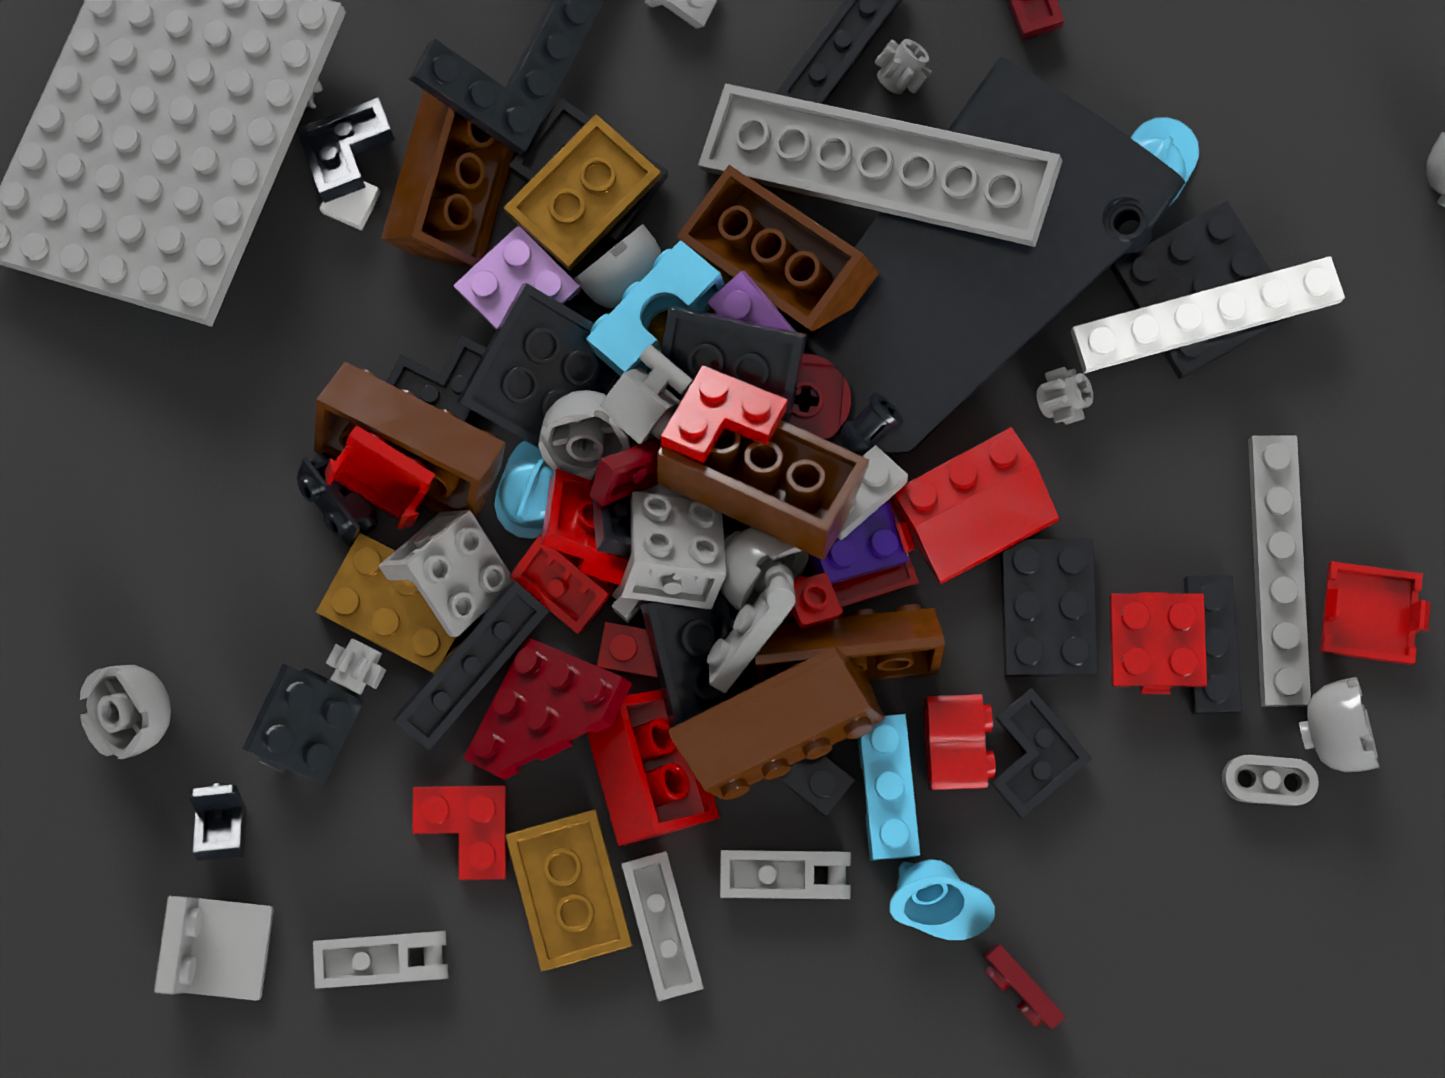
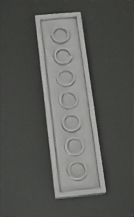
M725 83L698 166L705 172L722 175L727 166L731 165L758 184L1035 247L1063 160L1060 154Z

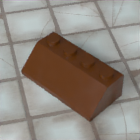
M424 90L381 239L418 257L472 269L485 256L514 151Z
M731 165L727 166L676 236L691 249L733 278L745 270L775 307L811 332L852 310L880 273L862 252Z
M344 362L316 400L314 451L319 454L326 453L328 457L337 459L346 447L348 436L356 425L367 432L376 433L389 446L407 457L418 459L429 471L436 474L421 506L437 514L447 511L470 510L477 520L501 469L506 442L498 439L490 431L478 429L458 419L448 410L438 409L418 399L408 390L398 389L378 379L372 372L366 369H359Z
M782 420L767 445L724 428L705 463L663 446L657 453L658 484L822 560L825 559L844 527L869 466V459Z
M909 604L898 607L895 612L877 613L874 609H861L852 612L850 616L839 617L806 628H800L797 622L786 623L784 619L753 657L756 685L833 646L837 647L864 669L869 681L939 674L945 642L935 608L923 609L921 605Z
M833 646L669 729L668 732L704 790L720 799L731 800L743 796L750 790V785L764 778L771 780L785 775L790 771L791 765L805 758L816 759L824 756L831 751V745L845 738L855 739L868 734L873 730V724L885 718L865 670L837 647Z

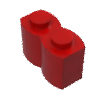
M982 694L925 697L923 699L928 791L988 788V779L995 778L994 752L986 751L985 732H992L993 728L991 705L983 704Z

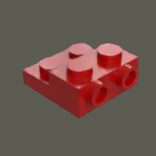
M556 468L549 482L541 545L578 557L579 572L621 585V580L630 558L597 551L592 498L590 497L591 480Z

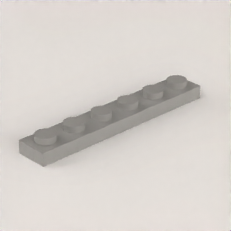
M1297 435L1251 436L1248 439L1261 707H1307L1311 700Z

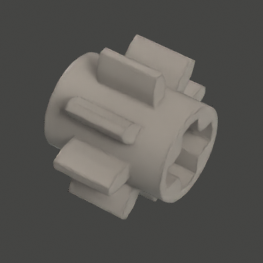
M904 39L900 45L891 40L875 60V63L882 67L877 73V77L885 88L895 94H903L907 88L915 94L931 74V70L925 66L929 61V55L922 46L913 40Z
M1065 367L1046 372L1047 383L1041 384L1037 389V402L1041 412L1048 418L1053 417L1055 423L1063 421L1065 425L1085 419L1082 409L1089 407L1093 402V390L1088 378L1082 373L1076 374L1074 368L1067 370Z
M352 638L346 649L335 644L326 661V664L335 668L330 680L360 695L366 684L377 689L386 672V669L377 665L382 653Z

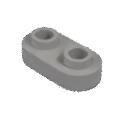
M1242 755L1230 760L1222 772L1224 790L1231 798L1240 802L1283 806L1302 805L1309 802L1316 795L1319 786L1318 775L1315 769L1308 762L1295 758ZM1241 771H1246L1251 775L1252 782L1248 788L1242 787L1238 782V774ZM1288 774L1293 775L1297 779L1298 786L1294 792L1287 790L1284 785V779Z

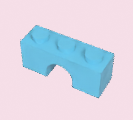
M680 240L672 249H666L657 257L653 269L641 282L636 281L627 288L620 304L610 314L602 315L593 324L590 335L586 339L594 353L618 375L622 376L624 372L641 367L648 373L651 369L639 359L640 355L649 345H652L661 353V346L658 340L649 333V326L653 318L659 313L668 310L672 305L707 312L711 307L707 301L725 286L719 271Z
M905 714L884 716V720L873 724L874 728L871 732L857 738L860 769L863 772L865 786V819L870 861L909 858L920 855Z

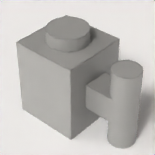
M649 345L639 357L643 363L652 369L651 373L648 374L641 367L624 372L599 405L638 444L654 437L660 440L662 433L673 416L672 414L681 403L680 400L666 389L668 385L683 395L693 382L689 376L652 345Z

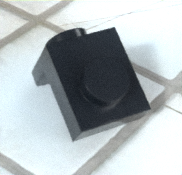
M214 783L204 788L191 789L190 801L195 809L193 853L197 861L244 856L246 806L237 786Z

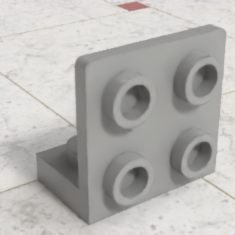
M634 491L630 498L632 554L621 580V597L712 609L727 574L722 513L692 499Z
M470 510L440 512L378 565L387 580H408L409 582H414L450 637H457L490 607L513 580L509 577L510 572Z
M168 896L154 992L165 994L190 993L247 1000L261 999L273 920V907Z

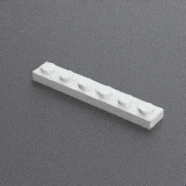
M1329 256L1074 326L1071 330V335L1083 373H1088L1338 304L1344 300L1345 296L1332 258Z

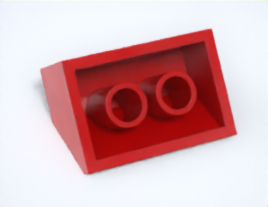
M1012 427L908 482L893 495L895 514L900 522H907L915 546L940 585L1059 521V516L1038 467Z
M661 689L627 695L612 726L598 733L587 732L618 846L651 839L720 818L714 795L704 790L668 732L670 725Z

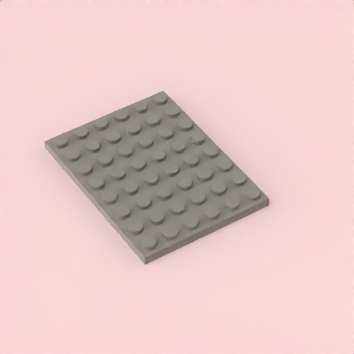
M85 0L0 185V265L213 326L344 19L346 11L342 4L330 0Z

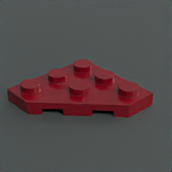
M527 637L511 663L463 759L505 780L519 773L520 766L536 758L543 761L572 746L573 739L589 731L598 733L612 726L633 683L617 674Z

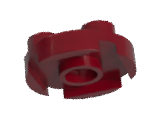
M803 354L795 396L800 395L801 389H809L810 396L818 399V406H810L808 412L799 411V405L794 404L790 424L828 441L836 435L849 415L851 407L850 387L845 377L843 378L840 371L829 360L818 355Z

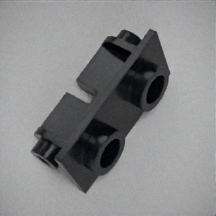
M321 453L311 462L305 457L302 460L296 478L298 488L307 501L315 502L322 511L324 521L330 532L336 537H341L350 548L357 537L359 529L363 533H368L378 525V521L375 518L377 512L367 500L354 492L343 496L341 491L346 489V487L335 480L331 485L326 484L325 470L330 458L336 460L334 457H328L326 453Z

